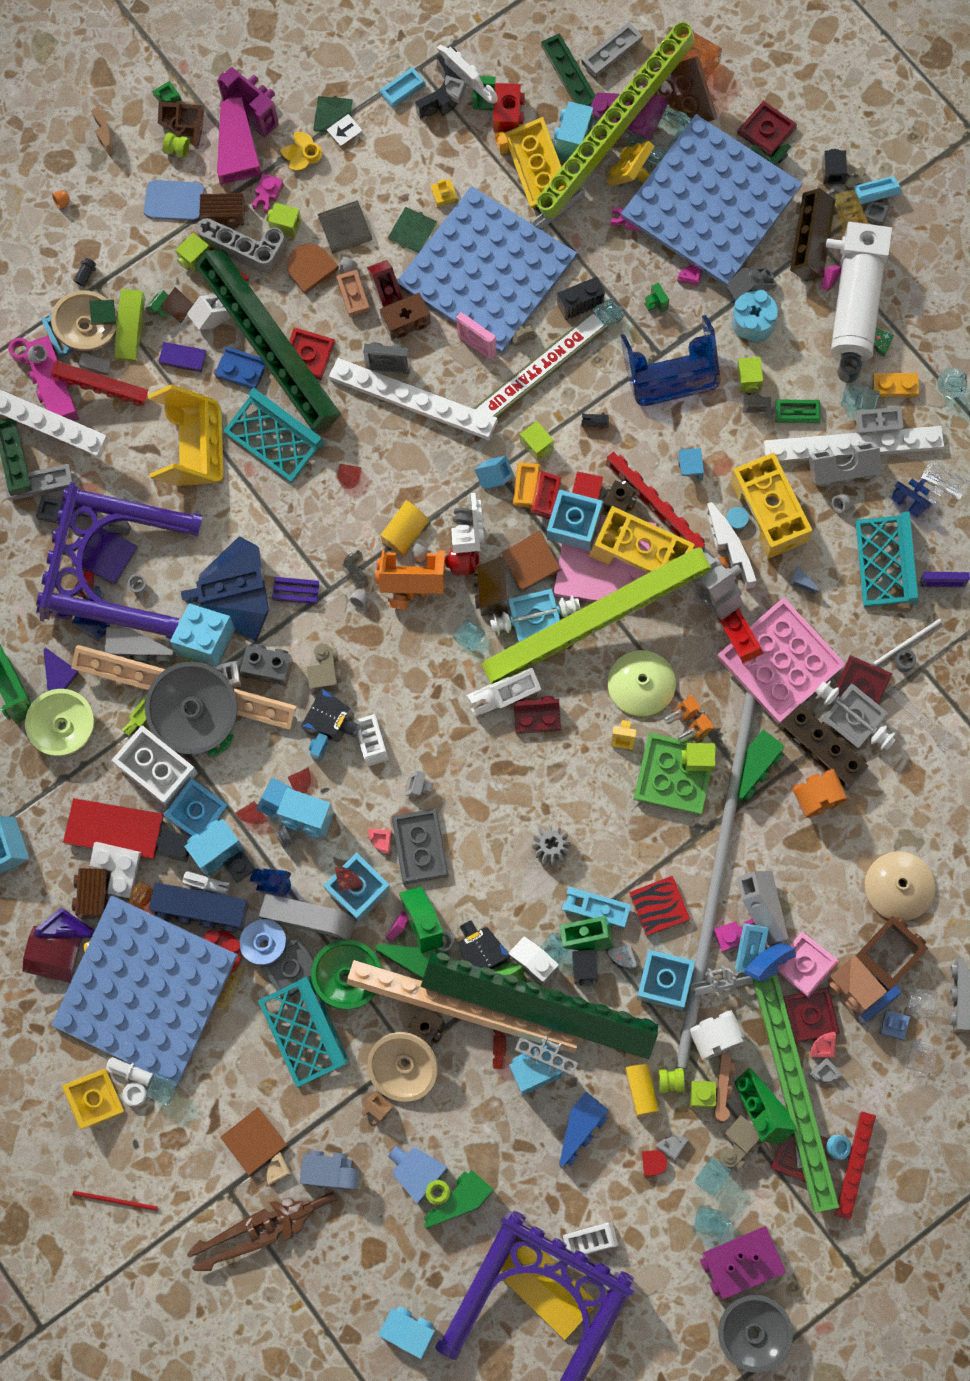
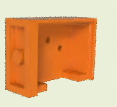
M382 550L381 558H377L375 584H379L380 593L401 595L406 593L408 600H413L415 593H419L420 596L443 594L446 570L445 551L427 553V567L396 566V553H385V550Z

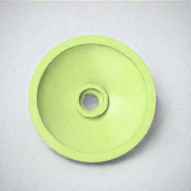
M637 650L621 656L613 664L608 675V692L612 701L621 711L636 717H648L664 710L672 701L676 689V678L671 665L662 656L651 651ZM644 676L647 680L640 682L638 678Z
M54 689L40 695L29 707L25 718V730L30 742L39 751L51 756H66L78 751L88 742L94 728V714L91 706L83 696L68 689ZM63 723H65V724H66V728L63 729V730H60V729H59L60 725L63 724Z

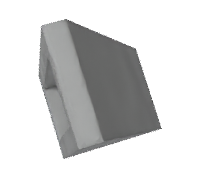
M81 352L79 361L81 369L109 375L111 361Z

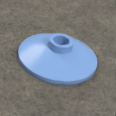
M269 919L256 920L243 930L239 941L240 950L243 956L253 964H270L282 955L286 946V935L278 923ZM267 941L268 946L262 948L261 943Z

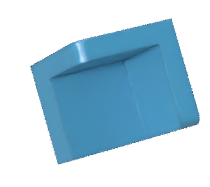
M701 448L679 450L677 459L681 475H697L698 480H703L704 469Z
M506 456L485 460L474 469L483 489L504 485L514 476Z
M272 777L256 810L277 819V812L286 788L292 789V787Z

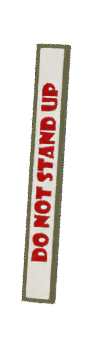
M593 310L473 409L499 418L607 330L608 324Z

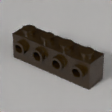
M821 188L804 192L802 195L790 267L791 272L806 282L823 278L828 251L826 241L830 239L836 199Z
M799 704L781 722L779 729L826 772L834 769L842 787L848 790L869 767L866 764V759L859 753L855 754L849 748L850 745L846 740L836 737L832 733V728L825 722L821 723L815 717L816 715L811 708Z

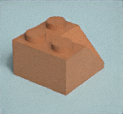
M856 955L852 956L828 978L830 982L828 986L837 996L840 994L846 1001L844 1003L846 1008L852 1014L856 1013L858 1016L887 992Z

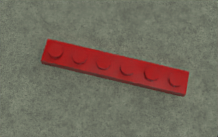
M614 451L607 456L606 465L621 481L628 482L633 486L635 495L676 536L694 543L693 549L702 548L704 552L705 540L699 533H694L689 528L688 522L683 517L679 518L674 513L673 507L668 502H663L658 497V492L652 486L648 487L643 482L644 479L636 470L633 472L628 467V462L623 456H618Z

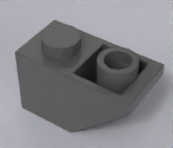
M742 268L725 285L734 299L737 300L747 292L758 290L767 292L778 284L774 280L773 273L767 268Z

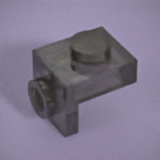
M750 394L744 396L742 413L764 414V425H769L770 418H774L775 405H771V397Z
M357 550L355 553H350L344 559L342 566L344 572L348 575L346 576L347 580L356 587L358 585L361 589H364L369 584L368 577L357 567L363 560L362 553Z

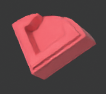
M368 829L372 845L381 853L390 855L392 831Z
M831 1032L820 1036L811 1047V1057L835 1058L836 1033Z

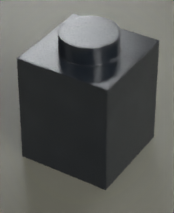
M830 149L824 151L822 159L823 184H845L847 176L846 150Z
M164 829L163 834L159 835L156 841L157 852L163 857L187 863L190 854L184 846L188 844L187 841L191 836Z
M596 950L572 951L574 983H579V986L593 985V982L598 981Z

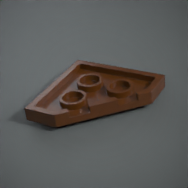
M698 56L680 61L653 95L663 96L668 103L666 108L677 115L681 114L689 119V122L695 115H698L707 122L718 118ZM661 68L654 69L652 72H657Z

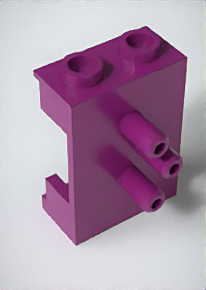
M231 67L229 70L224 71L217 80L222 102L231 97H242L249 126L265 138L279 125L275 103L271 100L275 96V92L272 89L268 90L264 85L257 88L254 86L259 81L256 75H252L247 80L236 69Z
M766 1226L701 1253L703 1256L700 1259L702 1268L705 1273H710L713 1280L709 1283L715 1297L719 1296L721 1300L786 1273Z

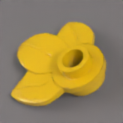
M294 132L295 144L280 149L282 156L286 160L291 161L289 169L295 171L303 170L309 164H315L322 158L320 146L313 143L312 137L303 132Z

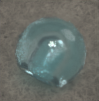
M957 368L944 370L938 377L937 386L939 392L947 398H959L967 390V375Z

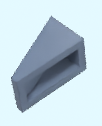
M797 565L790 585L816 595L819 588Z

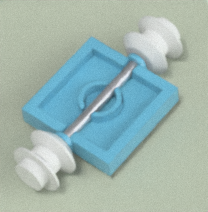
M552 589L508 599L512 617L509 618V615L504 611L502 617L497 618L493 614L494 619H490L492 632H497L498 636L502 630H506L509 634L512 624L515 627L518 642L560 621L559 615L565 618L581 608L578 598L574 599L573 595H571L569 601L561 598L559 605L556 606Z

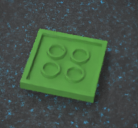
M649 733L633 800L701 816L711 771H686V764L681 763L682 750H686L687 743L693 742L685 741L680 743V740Z

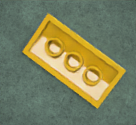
M543 117L504 133L531 208L538 207V196L562 167ZM566 186L559 187L558 191L564 190Z
M527 1246L518 1248L517 1256L523 1265H530L537 1261V1254L533 1249ZM542 1250L543 1259L539 1266L544 1267L545 1263L549 1265L555 1264L556 1262ZM511 1253L500 1273L509 1268L516 1267L511 1259ZM561 1269L556 1271V1273L561 1275ZM520 1273L503 1279L564 1340L583 1321L580 1308L574 1297L555 1280L534 1273ZM573 1280L571 1283L575 1286L576 1281ZM580 1286V1292H581V1295H582L583 1299H584V1300H594V1299ZM587 1307L588 1312L590 1313L594 1307Z

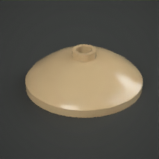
M86 290L71 292L62 297L54 306L51 315L52 329L58 340L67 347L79 351L96 350L106 345L116 332V310V324L91 325L89 301L108 300L107 298L96 292ZM87 326L88 329L84 330L81 327Z
M891 852L879 857L870 866L865 877L864 889L869 904L879 915L886 919L894 916L896 919L899 917L904 921H910L921 916L932 904L935 896V880L930 868L917 856L906 852ZM904 880L906 887L899 886L898 881Z
M405 1032L388 1034L375 1043L368 1056L367 1069L373 1085L379 1092L390 1099L401 1102L418 1100L425 1096L436 1082L438 1076L436 1056L424 1040L413 1034ZM403 1058H407L410 1061V1063H405L403 1061Z

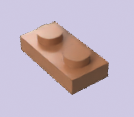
M357 270L337 275V282L349 317L370 311Z

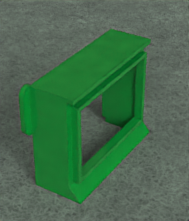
M0 644V693L6 703L2 706L1 711L8 720L12 719L17 724L25 720L27 711L32 703L9 657L6 656Z

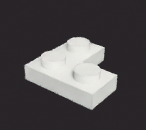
M95 842L89 866L112 871L108 894L131 898L141 852Z

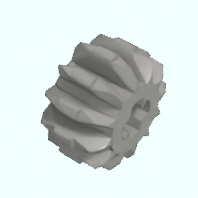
M548 825V832L540 828L539 833L541 836H533V840L537 843L532 844V849L538 850L534 856L539 858L543 855V864L547 862V859H551V865H555V858L562 863L564 861L562 854L566 856L570 854V851L566 849L571 846V841L566 840L568 833L560 835L561 827H557L556 831L553 832L552 825ZM554 841L556 847H552L551 850L548 849V844Z

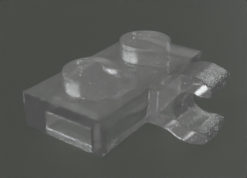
M932 460L920 477L921 480L935 487L928 498L929 501L935 504L943 492L960 500L970 481Z

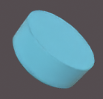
M734 507L728 511L726 520L733 530L739 531L747 526L749 515L745 509Z
M836 1134L831 1136L826 1145L827 1153L833 1159L843 1160L847 1158L851 1152L850 1140L843 1135Z

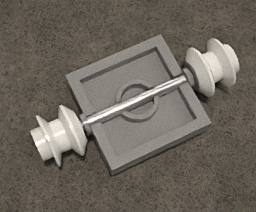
M823 681L815 691L818 694L815 699L822 697L824 699V706L831 704L832 701H834V705L822 719L858 748L871 734L873 735L871 744L877 742L880 744V751L883 748L888 750L896 740L893 738L895 733L888 734L886 732L887 726L877 728V725L888 712L852 683L841 697H837L839 687L833 689L830 687L831 681L827 684Z

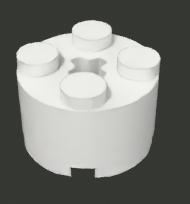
M732 1010L720 1014L714 1020L713 1017L703 1020L699 1025L689 1029L702 1060H708L721 1055V1053H725L727 1050L736 1048L746 1042Z

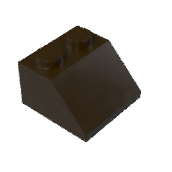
M498 557L477 566L478 574H473L474 588L479 587V595H475L476 609L481 610V616L503 614V611L508 614L504 557Z

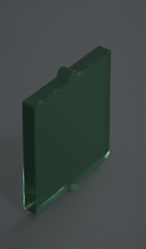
M318 96L313 130L328 132V128L349 114L351 117L353 99L337 98V96Z
M405 207L390 232L388 239L400 244L402 248L407 247L419 253L437 221L423 215V212L418 213Z

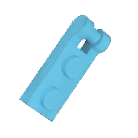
M568 887L566 893L568 897L566 903H563L562 911L590 919L606 916L610 925L625 929L631 908L630 904ZM577 899L583 900L582 907L575 905Z

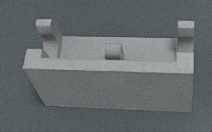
M901 407L859 410L853 415V419L856 421V433L904 429Z

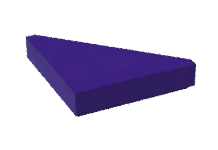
M45 647L43 652L47 690L67 689L79 672L71 669V665Z
M60 907L35 929L34 935L36 937L92 938L95 930Z

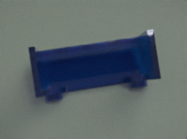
M706 315L702 316L704 336L691 340L688 346L689 355L647 365L644 354L633 352L625 334L620 335L624 364L637 404L640 406H650L713 391L720 385L721 378L715 330Z

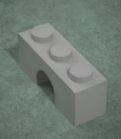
M875 442L853 445L851 460L842 465L836 464V456L831 450L808 453L811 479L815 485L824 487L831 485L832 482L840 481L847 483L853 481L854 478L870 479L877 474H882L880 448Z

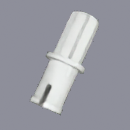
M186 872L182 882L186 886L201 889L204 892L207 891L227 896V891L230 887L229 882L210 878V875L206 877L192 872Z
M113 1057L109 1059L106 1066L107 1071L125 1077L126 1081L132 1080L146 1087L151 1085L154 1078L153 1073L134 1066V1063L129 1064Z

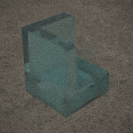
M846 384L841 406L855 412L875 409L880 391L865 385Z
M711 1156L695 1179V1183L714 1196L732 1170Z

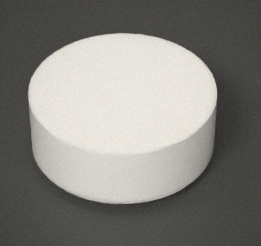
M132 1082L124 1088L122 1096L125 1103L129 1106L139 1107L147 1100L148 1093L142 1084Z

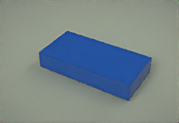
M894 986L857 1018L859 1022L865 1025L901 994V990Z

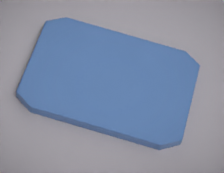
M153 180L147 183L144 214L149 218L195 221L200 218V194H204L205 188L198 182Z

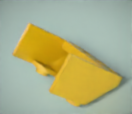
M172 384L149 394L148 399L164 404L167 419L172 424L179 426V464H171L149 474V478L174 486L213 484L222 480V411L219 403L215 399Z

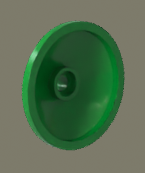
M339 940L328 944L317 954L311 969V982L314 991L324 1003L340 1010H353L366 1005L375 997L377 993L346 984L347 982H343L341 979L343 976H349L354 960L381 968L378 957L368 946L354 940Z

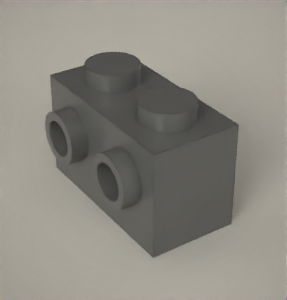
M254 644L253 647L246 645L240 672L244 678L287 686L293 659L291 654H288L289 652L283 649L272 651L258 644Z

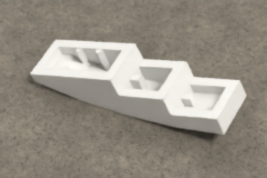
M712 502L707 503L706 513L717 552L726 550L730 568L738 565L742 570L741 574L745 589L754 588L756 578L750 560L738 536Z

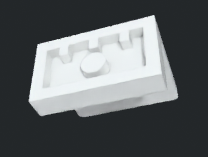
M471 493L474 526L458 525L456 528H451L453 553L480 551V543H484L481 501L476 500L475 493Z

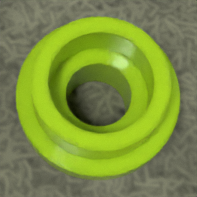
M434 1180L426 1188V1198L434 1205H441L448 1200L450 1189L444 1181ZM435 1188H440L442 1190L441 1197H435L433 1195V1190Z

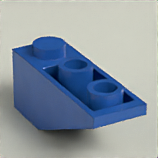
M585 1092L571 1109L559 1166L562 1168L566 1164L570 1167L579 1156L576 1154V1151L581 1145L585 1148L594 1136L591 1133L596 1126L601 1129L609 1119L606 1116L608 1109L588 1092Z

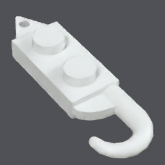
M442 45L437 47V50L445 59V64L463 81H466V84L473 91L475 90L489 103L494 104L497 102L498 96L490 85H486V88L484 87L479 77L478 69L473 65L470 66L460 52H455L451 47L446 48Z

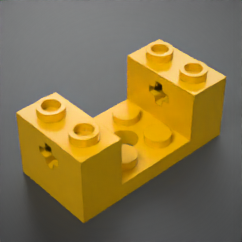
M774 452L733 469L730 483L739 501L746 500L760 529L758 541L767 559L809 542L812 528ZM773 496L777 498L778 504L770 506L767 504L766 499Z
M612 506L605 517L588 556L607 565L611 563L613 558H616L644 572L650 573L691 551L695 544ZM646 541L650 549L642 551L638 546V542Z

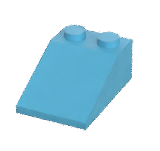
M0 816L1 874L29 860L15 817Z

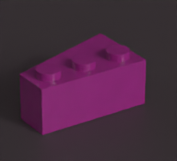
M597 92L590 106L593 107V119L599 121L620 94ZM652 96L624 132L644 141H651L668 105L664 97ZM630 101L625 106H630L634 102ZM620 118L614 119L612 123L618 122Z

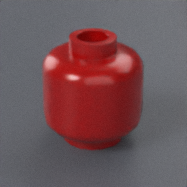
M452 547L449 555L445 557V565L447 568H450L453 575H472L477 566L480 565L478 551L453 553Z

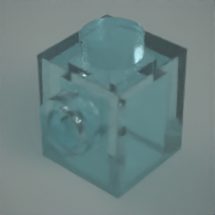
M699 1205L692 1230L722 1238L723 1234H728L731 1220L727 1219L728 1213Z

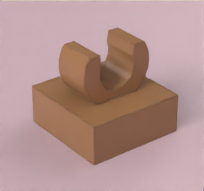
M375 1091L363 1103L362 1107L365 1109L362 1112V1116H366L370 1112L375 1116L372 1121L374 1125L386 1117L394 1106Z

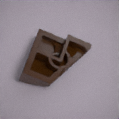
M159 102L158 124L169 129L179 137L189 138L192 145L199 146L203 127L204 106Z

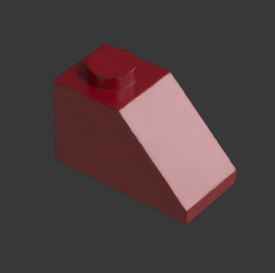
M388 260L367 267L382 308L403 299L393 267Z

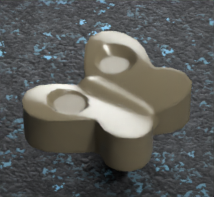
M847 165V176L849 177L846 182L847 190H853L854 186L867 182L864 177L866 172L864 167L856 168L852 165Z
M531 325L525 328L520 326L519 330L514 332L515 336L512 338L514 346H518L524 340H533L538 335Z

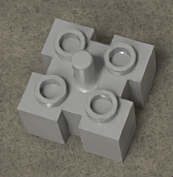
M706 552L704 554L712 569L703 576L691 581L693 583L692 588L697 599L706 607L709 606L711 611L722 620L743 605L740 597L742 592L734 581L742 570L738 565L731 569H725L717 557L713 558Z

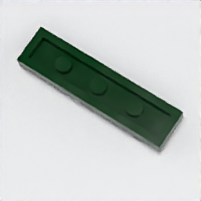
M559 33L541 41L543 51L572 101L591 106L596 95L561 34Z
M10 418L0 420V457L10 496L32 491L16 421Z

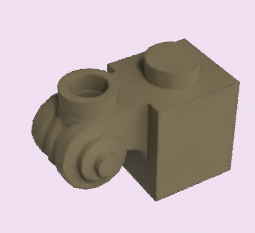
M323 643L318 644L314 649L316 660L321 664L307 667L311 694H318L321 688L327 692L338 691V683H342L340 669L336 670L334 663L339 661L337 648H331Z
M742 1115L723 1134L733 1144V1150L724 1149L721 1151L718 1158L721 1166L732 1168L737 1172L746 1162L743 1158L748 1151L753 1154L762 1144L755 1127Z

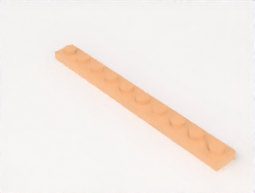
M80 645L75 647L71 669L149 690L155 678L165 670ZM234 689L238 702L237 715L285 729H291L297 706Z
M355 960L353 961L346 983L348 985L543 1044L541 1040H545L547 1036L548 1041L559 1045L561 1042L563 1051L575 1054L579 1037L422 988V981Z

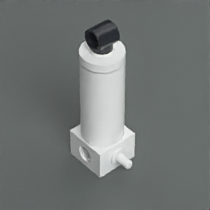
M848 222L842 241L827 239L826 241L827 248L840 249L841 254L840 266L842 270L831 354L841 360L837 375L845 383L856 381L862 367V361L869 360L873 356L883 271L889 255L892 227ZM851 366L854 368V371H848L845 367Z

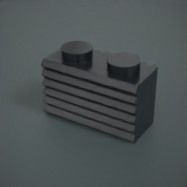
M597 276L557 293V304L565 320L572 319L576 315L580 316V313L584 314L588 310L592 311V308L596 309V306L604 305L605 291Z

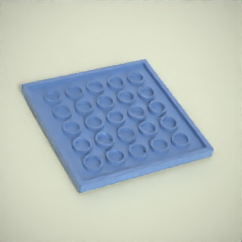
M695 115L622 211L621 217L725 285L740 271L801 189L802 183L703 118Z
M471 186L397 282L399 288L411 296L420 292L425 305L456 325V317L460 312L471 318L496 336V351L503 354L512 342V338L515 336L514 332L519 330L520 326L526 324L575 260L577 252Z
M111 896L51 1026L130 1064L134 1063V1066L178 1086L238 954L119 898Z

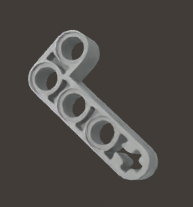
M208 218L200 220L197 224L198 237L206 242L210 248L224 250L229 257L264 273L272 271L285 248L283 233L278 228L268 229L261 241L258 242ZM225 239L231 240L228 243H222V241ZM273 239L279 240L278 243H274V244L271 243L270 241L273 240ZM244 248L250 249L248 252L241 251ZM263 257L269 258L267 261H261L260 259Z
M265 894L258 916L261 919H269L278 924L322 933L338 941L351 939L356 919L340 910Z

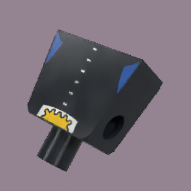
M322 688L301 724L305 733L313 736H318L321 733L327 735L329 740L336 742L341 741L344 733L355 737L360 730V724L352 721L354 713L351 708Z
M472 920L460 926L465 936L464 939L458 942L463 960L470 962L474 966L480 968L487 967L492 970L500 964L511 960L508 951L488 927L478 931Z

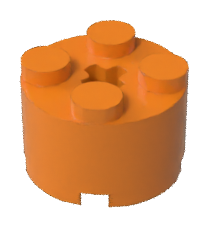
M834 769L823 773L821 777L818 773L806 778V784L800 783L792 787V791L806 818L823 814V811L829 808L832 810L847 801L846 793Z

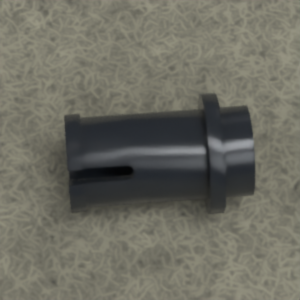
M89 258L81 260V267L73 279L76 284L82 287L86 286L92 272L96 271L95 266L97 264Z
M602 412V414L582 413V427H601V430L609 427V414H605V412Z

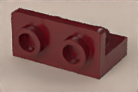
M553 696L541 697V700L522 698L513 702L516 734L561 731L559 699H554Z

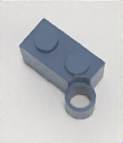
M310 1150L309 1154H303L300 1184L357 1190L360 1170L352 1169L353 1160L347 1159L348 1154L334 1153L333 1157L324 1156L322 1151Z

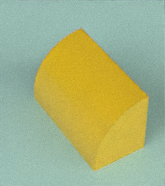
M406 500L380 535L381 541L404 557L429 523V520L423 512Z
M648 1064L626 1067L625 1073L636 1117L660 1112Z

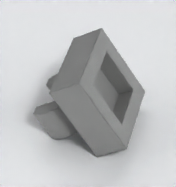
M417 770L410 775L405 796L415 798L420 796L421 793H431L434 783L424 781L426 773Z

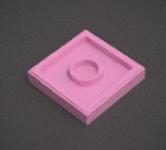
M460 312L456 317L458 337L492 360L497 355L496 336Z
M801 932L790 945L795 948L796 957L788 960L785 964L778 965V974L809 998L839 964V960L805 933Z

